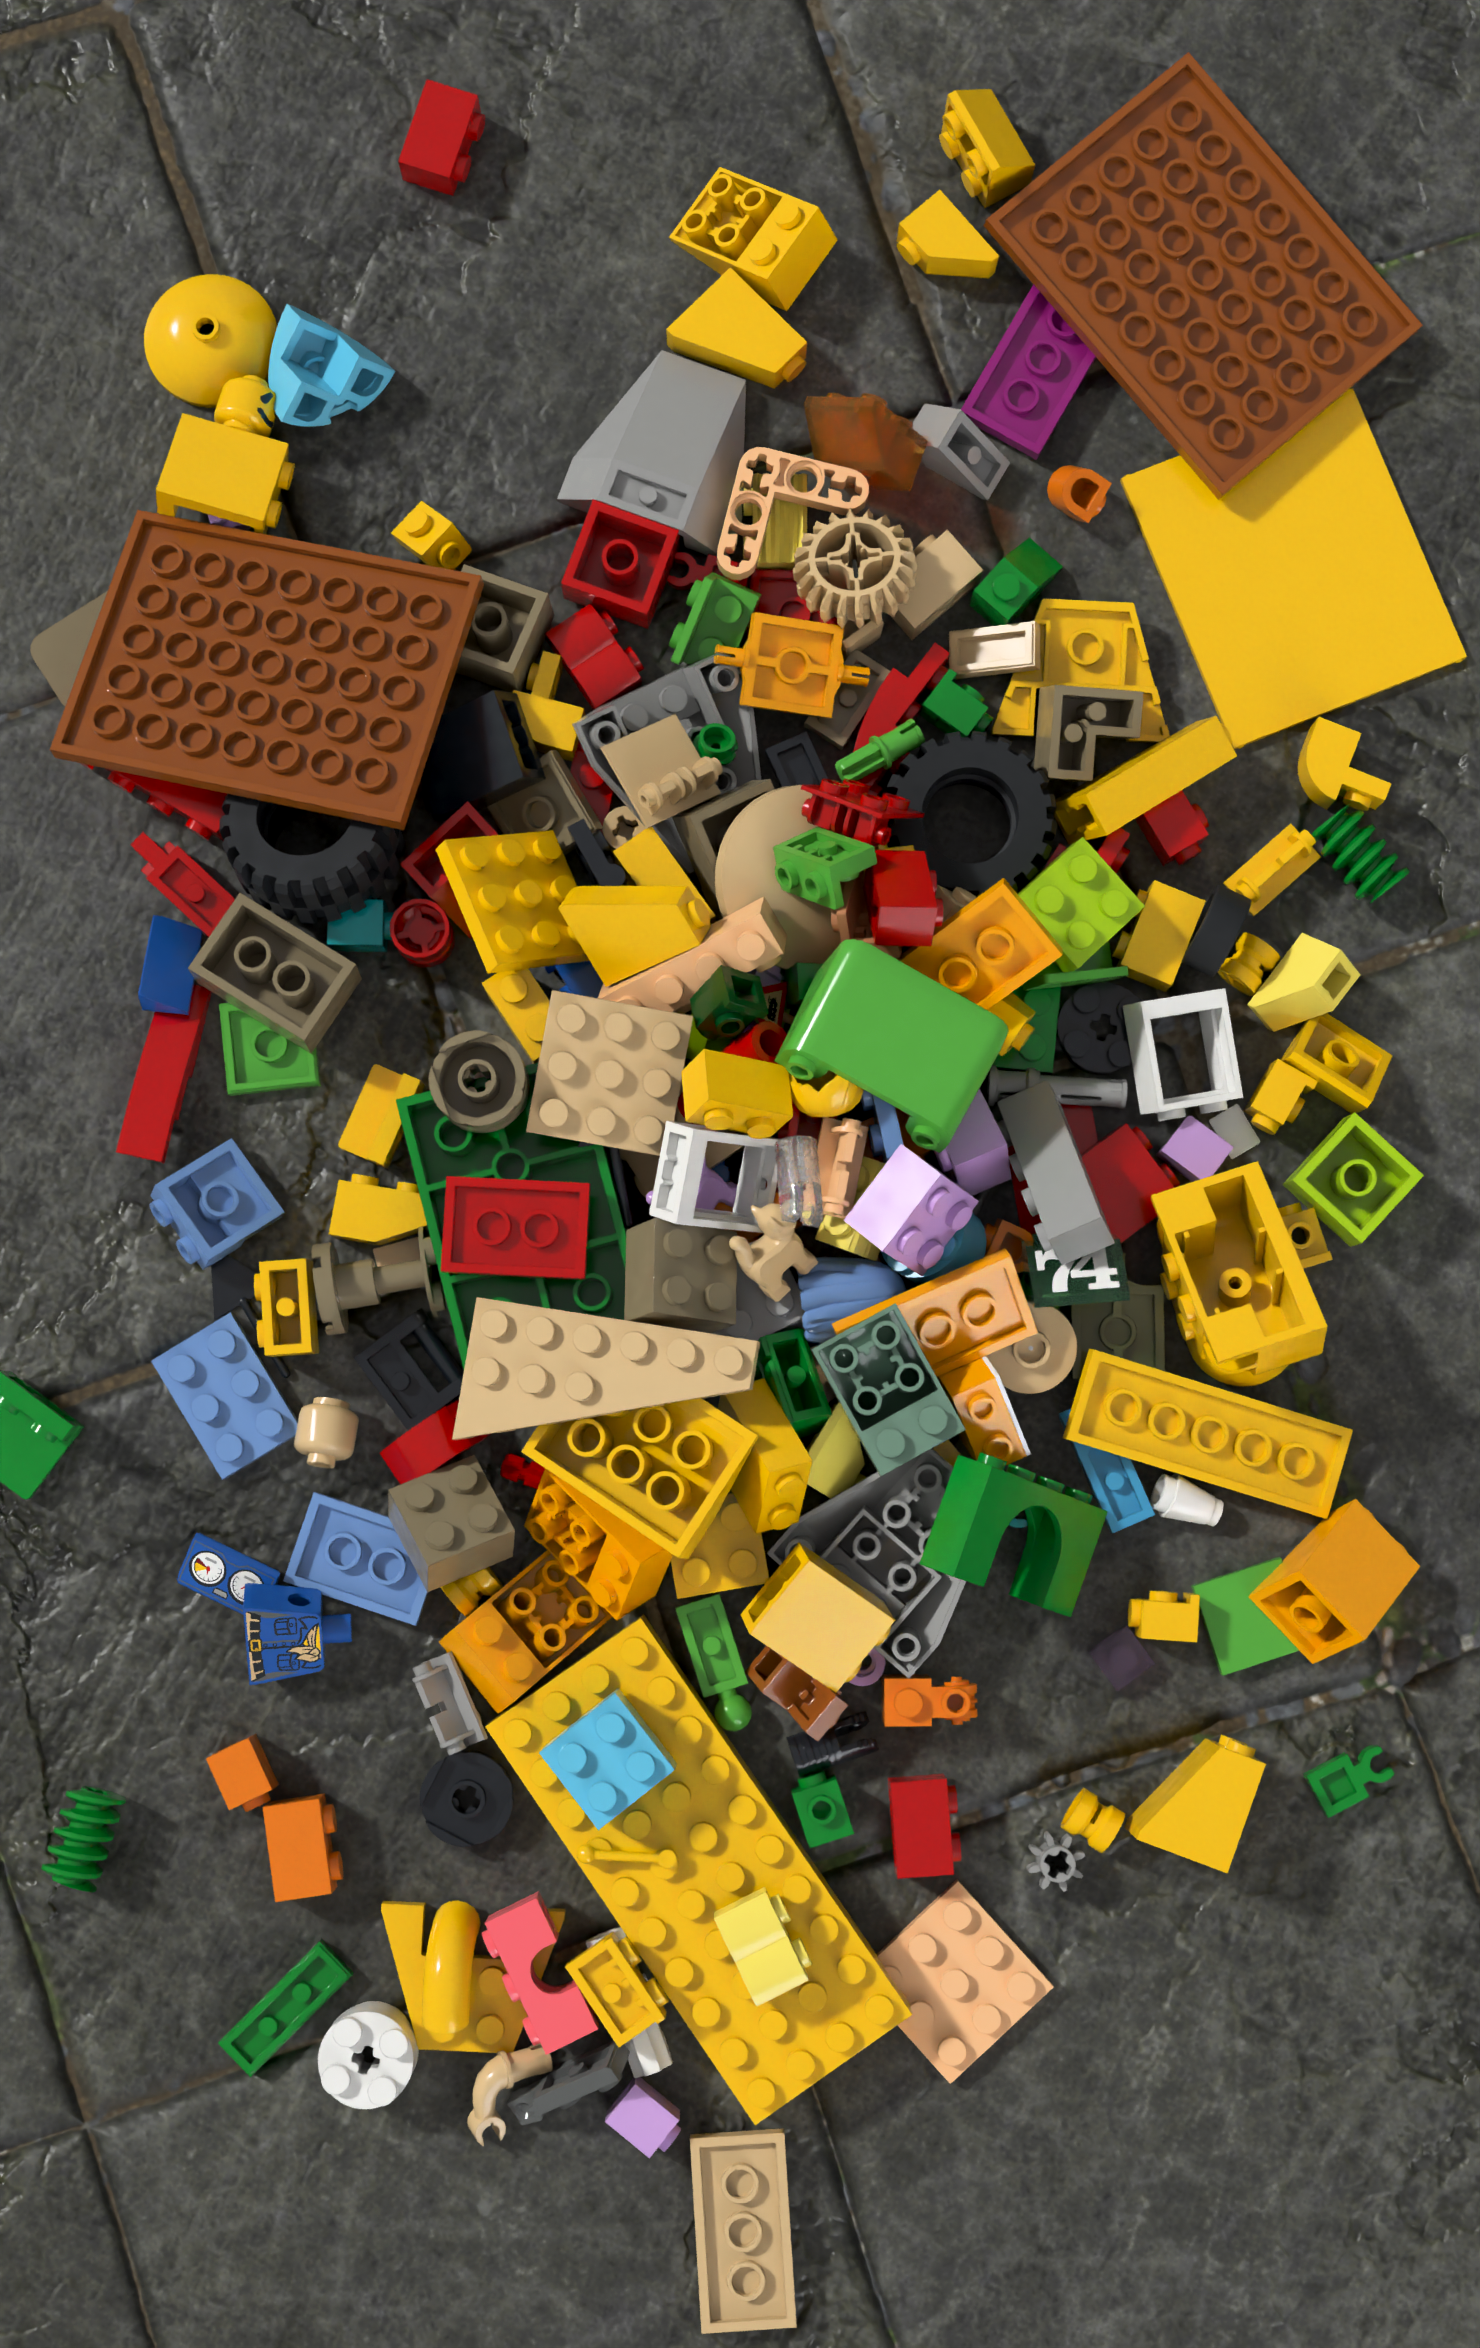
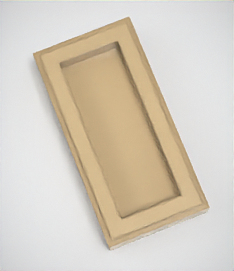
M1035 621L949 631V669L957 673L956 679L1040 670V625Z

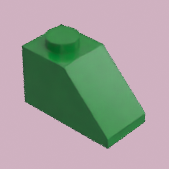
M1029 537L1003 557L974 589L969 606L992 626L1013 624L1058 575L1063 566Z

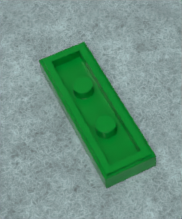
M321 1939L218 2044L251 2077L354 1972Z

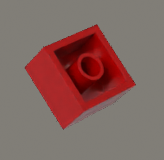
M593 499L561 582L564 599L583 606L591 603L599 612L605 609L610 616L649 629L674 563L675 553L678 552L680 547L679 530Z

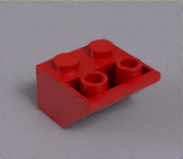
M467 801L403 860L400 865L472 940L473 937L435 850L446 839L499 835Z

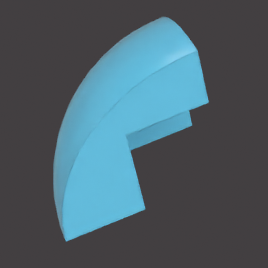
M286 304L274 335L268 371L269 388L275 393L274 411L281 422L304 427L324 426L331 424L330 418L349 409L360 411L369 405L384 390L396 371L368 348L340 330L294 306Z

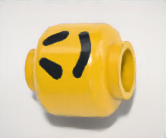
M246 375L243 378L230 379L222 388L215 409L214 421L269 438L277 416L274 411L275 393L269 388L268 383L258 376Z

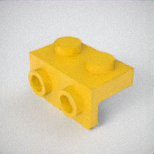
M613 1931L568 1962L565 1968L617 2046L621 2047L655 2022L659 2024L665 2020L667 2011L663 2005L668 2003L669 2000L658 1982L653 1977L646 1981L636 1966L642 1960L629 1939L625 1937L619 1940Z

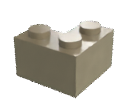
M1066 685L1040 687L1034 758L1035 771L1043 770L1048 780L1068 782L1092 781L1096 738L1118 740L1140 738L1144 692Z

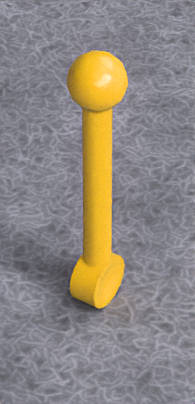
M582 1845L577 1850V1858L584 1864H589L593 1860L659 1863L662 1868L670 1869L674 1867L677 1861L676 1853L669 1848L661 1850L660 1853L594 1850L590 1845Z

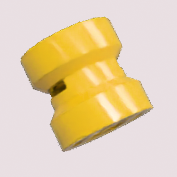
M1245 932L1235 944L1236 953L1232 957L1225 959L1218 974L1238 991L1254 996L1262 986L1261 978L1264 972L1272 971L1281 957L1268 943L1253 934Z
M487 1567L444 1585L441 1589L464 1616L468 1617L478 1608L479 1601L483 1595L493 1596L503 1585L490 1567Z
M1083 1788L1067 1809L1060 1827L1073 1836L1080 1834L1087 1838L1090 1847L1103 1853L1112 1843L1122 1826L1125 1813L1113 1805L1104 1806L1099 1803L1096 1794Z

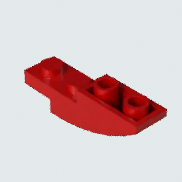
M935 642L908 678L894 667L879 687L866 712L853 752L869 744L871 736L880 737L907 720L916 719L922 709V705L918 701L927 689L933 691L948 671L945 666L950 653ZM910 752L893 761L891 768L885 770L881 767L858 781L870 786L869 794L880 796L883 788L878 785L888 771L895 775L899 770L900 763Z

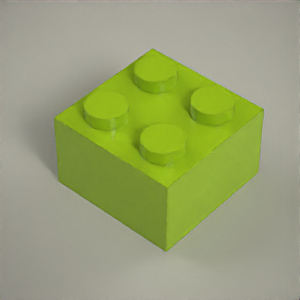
M1084 837L1066 848L1018 893L1020 898L1061 946L1063 955L1054 963L1062 972H1072L1081 967L1145 907Z
M1354 1112L1344 1117L1282 1185L1308 1209L1314 1207L1317 1217L1348 1246L1352 1247L1362 1244L1424 1175Z

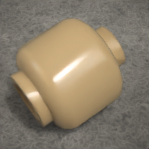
M316 1397L312 1404L301 1408L294 1447L301 1454L308 1456L307 1464L320 1468H334L336 1461L346 1460L352 1456L359 1418L354 1412L349 1410L350 1404L348 1402L328 1397Z

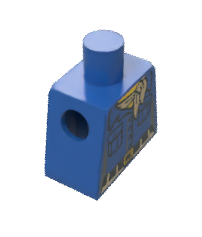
M245 1583L243 1615L249 1685L319 1672L325 1668V1644L352 1642L351 1614L323 1615L322 1592L315 1588Z

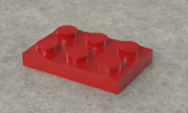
M446 1176L441 1272L585 1280L591 1184Z

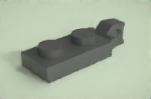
M613 2040L553 2067L551 2072L542 2074L540 2080L512 2092L507 2106L511 2108L521 2125L541 2121L546 2112L558 2107L567 2109L585 2095L597 2090L605 2092L613 2088L622 2078V2072L630 2051L625 2044L618 2047Z

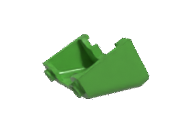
M847 939L839 944L816 972L775 1058V1062L784 1066L792 1076L801 1080L820 1078L830 1070L910 1115L905 1127L911 1135L912 1141L924 1149L940 1153L949 1145L997 1058L1009 1031L1005 1022L988 1010L873 945L861 940Z

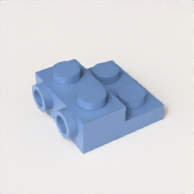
M232 1138L155 1184L150 1195L154 1201L149 1204L151 1212L158 1223L163 1227L171 1224L180 1237L176 1241V1246L185 1261L189 1264L197 1261L202 1270H205L240 1248L245 1240L282 1218L285 1213Z

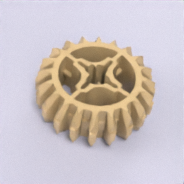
M850 508L846 518L839 519L832 512L828 525L816 521L815 526H813V534L804 533L801 539L802 547L796 548L794 555V581L797 583V593L801 599H806V606L810 613L820 610V618L824 623L833 617H837V624L841 629L848 620L855 621L856 626L861 630L864 620L871 618L879 626L882 621L883 612L895 617L898 611V604L907 605V601L910 598L909 590H914L916 585L915 570H917V557L913 553L911 539L904 538V530L901 528V525L890 527V520L886 514L878 520H873V514L870 509L865 512L863 517H855V513ZM852 560L857 561L858 578L854 577Z

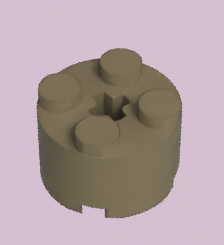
M473 1030L450 1038L440 1048L429 1072V1088L433 1100L443 1114L462 1130L475 1133H489L500 1130L512 1123L526 1108L530 1090L526 1066L517 1050L509 1042L489 1032ZM482 1072L486 1079L491 1078V1080L485 1083L486 1089L482 1092H477L474 1087L468 1088V1086L475 1083L474 1075Z

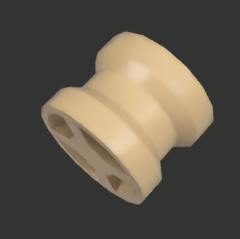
M621 806L608 813L604 819L602 830L604 838L613 853L614 850L645 830L646 827L627 806Z

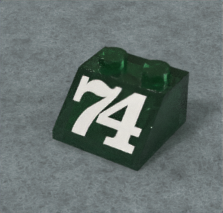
M1032 1233L1033 1241H1021L1025 1297L1034 1308L1129 1301L1130 1292L1120 1238L1112 1234L1114 1244L1062 1265L1055 1251L1051 1249L1045 1252L1037 1233Z

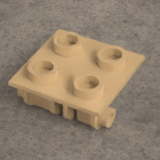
M676 714L600 748L646 829L721 794L715 783L718 780V776L723 772L720 761L715 757L711 759L707 756L700 757Z

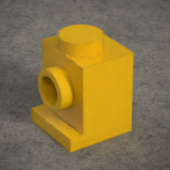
M1276 1059L1269 1064L1243 1112L1253 1117L1250 1122L1255 1127L1268 1134L1275 1135L1278 1128L1284 1125L1285 1121L1291 1124L1294 1122L1305 1103V1099L1299 1097L1300 1094H1307L1312 1091L1318 1081L1280 1059Z
M1298 1202L1278 1208L1303 1269L1333 1260L1331 1252L1327 1249L1314 1207L1302 1210L1301 1204ZM1297 1227L1303 1229L1306 1236V1241L1302 1245L1296 1244L1291 1236L1292 1231Z
M1150 1590L1149 1599L1137 1598L1129 1600L1128 1626L1135 1627V1636L1142 1639L1197 1642L1200 1595L1183 1592L1182 1602L1177 1601V1592Z

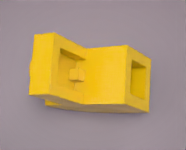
M543 651L540 663H532L529 670L526 689L531 690V694L513 690V693L518 695L536 750L544 754L550 750H558L563 759L572 761L579 741L572 724L586 716L585 710L582 707L554 700L563 669L561 655Z
M1318 717L1308 731L1298 759V776L1303 790L1314 803L1326 810L1336 801L1338 795L1344 797L1343 802L1346 805L1350 804L1349 806L1354 809L1368 811L1369 808L1376 810L1385 801L1392 783L1349 767L1362 733Z

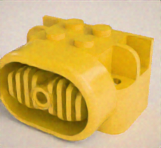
M1258 1161L1151 1195V1201L1158 1216L1157 1234L1163 1248L1161 1260L1165 1272L1160 1273L1161 1283L1166 1297L1172 1301L1181 1335L1186 1341L1193 1359L1206 1374L1219 1382L1232 1386H1255L1275 1378L1289 1364L1322 1354L1328 1326Z

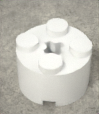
M367 2001L343 2012L333 2022L319 2048L318 2069L325 2091L339 2102L352 2108L373 2109L390 2104L408 2084L418 2061L419 2050L413 2028L407 2017L398 2008L384 2002ZM365 2046L373 2048V2056L375 2057L373 2063L364 2061V2055L361 2053Z

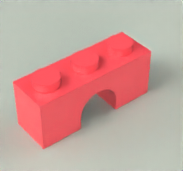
M538 1891L489 1915L485 1922L487 1930L482 1932V1937L492 1958L500 1956L508 1972L502 1976L511 2000L513 2002L521 2000L528 2017L522 2021L531 2043L534 2046L541 2043L547 2055L598 2030L600 2020L574 1980L564 1985L553 1986L543 1982L535 1973L533 1958L543 1948L556 1943L559 1932L540 1892Z

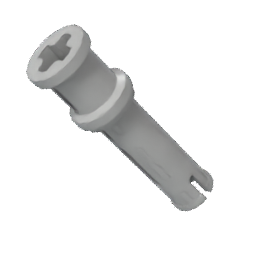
M992 1065L987 1074L986 1102L988 1106L992 1107L996 1102L1046 1080H1049L1060 1104L1116 1107L1119 1109H1125L1126 1079L1040 1075V1070L1035 1068H1027L1026 1072L998 1070L996 1065Z

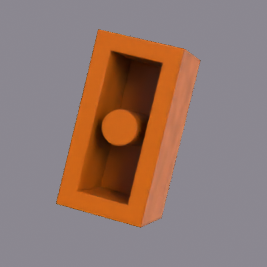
M325 1793L268 1802L262 1808L275 1902L332 1894L338 1887L337 1880H343L340 1851L333 1852L330 1834L337 1832L334 1805H326Z

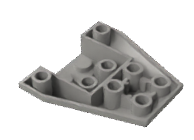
M661 350L573 457L557 502L588 513L592 500H597L679 530V535L683 536L685 548L707 556L708 554L717 556V548L739 463L744 455L746 380ZM742 504L735 512L736 518L740 522H742ZM731 530L729 534H737V533H735L734 531Z
M717 653L677 669L596 708L572 724L591 767L643 825L644 823L600 748L673 714H676L692 743L695 737L699 735L701 729L708 724H723L734 732L738 742V750L735 752L736 757L731 763L722 766L723 772L715 782L721 794L751 780H761L754 708L739 705L742 687L740 667L714 664V656L732 657L731 655ZM672 817L652 826L686 873L693 872L694 869Z
M933 1449L881 1477L878 1472H875L801 1515L799 1522L792 1524L767 1552L774 1561L781 1565L800 1542L883 1600L895 1621L891 1625L890 1633L884 1642L873 1648L908 1679L940 1644L966 1583L964 1580L919 1564L953 1470V1466Z

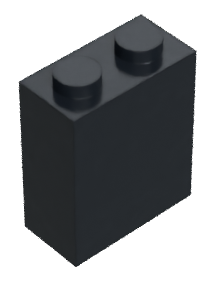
M493 690L441 716L421 777L424 788V802L433 814L434 819L448 820L467 801L479 811L546 779L517 693Z

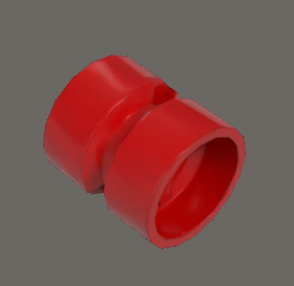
M412 899L403 903L394 912L390 921V936L400 954L410 964L420 968L434 967L443 963L451 955L455 945V932L445 911L437 903L427 899Z

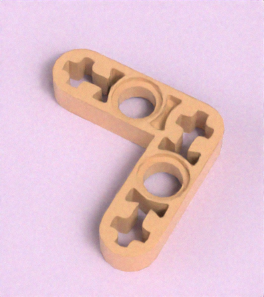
M765 447L749 449L742 456L717 548V565L720 572L732 580H742L754 573L761 553L774 498L839 515H847L851 508L857 514L864 509L868 501L869 484L867 479L861 472L854 469ZM758 461L766 462V470L771 472V474H763L758 493L751 491L753 471L748 469V467L754 468L757 466ZM802 470L811 472L817 480L816 487L806 493L795 490L791 484L792 476ZM825 476L832 477L830 487L844 489L846 483L854 484V490L860 496H852L850 502H845L842 500V493L840 491L828 488V498L820 497L824 490ZM753 503L757 505L762 512L760 520L752 525L741 523L735 515L737 508L741 504ZM732 530V531H734V532L737 533V534H729V533H730V531ZM739 534L746 537L744 556L750 560H742L739 567L731 566L730 557L725 554H733L735 552Z

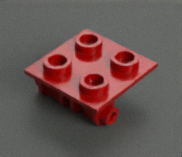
M822 779L820 785L801 786V790L812 793L811 799L808 798L802 806V816L807 817L808 823L832 830V832L838 834L843 832L844 836L873 845L874 847H877L879 844L885 846L889 842L891 837V828L887 827L889 819L924 817V813L908 808L910 800L889 793H883L882 797L869 794L870 786L859 781L844 779L843 783L830 779Z

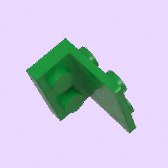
M0 1370V1482L21 1498L27 1500L32 1498L85 1426L13 1372Z

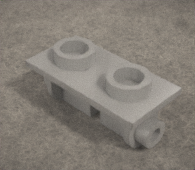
M452 1651L412 1668L416 1676L412 1678V1681L416 1685L425 1709L438 1704L441 1710L440 1713L429 1718L441 1749L446 1747L448 1754L452 1755L465 1749L466 1746L488 1738L482 1725L481 1716L475 1708L464 1682L463 1673L457 1665Z

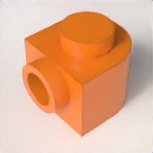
M1067 465L1060 467L1052 474L1048 482L1047 493L1050 502L1058 510L1073 520L1089 523L1091 518L1095 517L1104 507L1106 502L1105 494L1112 483L1093 470Z
M997 1218L994 1226L989 1223L985 1224L984 1229L987 1242L984 1257L1006 1248L1012 1257L1017 1273L1027 1270L1033 1264L1036 1258L1035 1251H1037L1035 1239L1028 1231L1000 1218Z

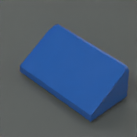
M153 915L138 991L142 1010L189 1014L195 979L188 967L201 948L203 932L200 929L164 916Z

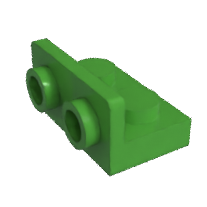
M714 572L707 575L703 582L697 579L686 601V605L692 607L686 624L682 622L677 624L669 642V647L675 649L671 662L678 665L685 662L690 665L717 654L714 653L717 644L740 648L750 625L751 613L756 611L762 594Z
M815 827L773 847L776 860L775 876L782 890L833 910L844 906L840 882L854 880L859 877L861 871L878 864L873 845L821 827Z

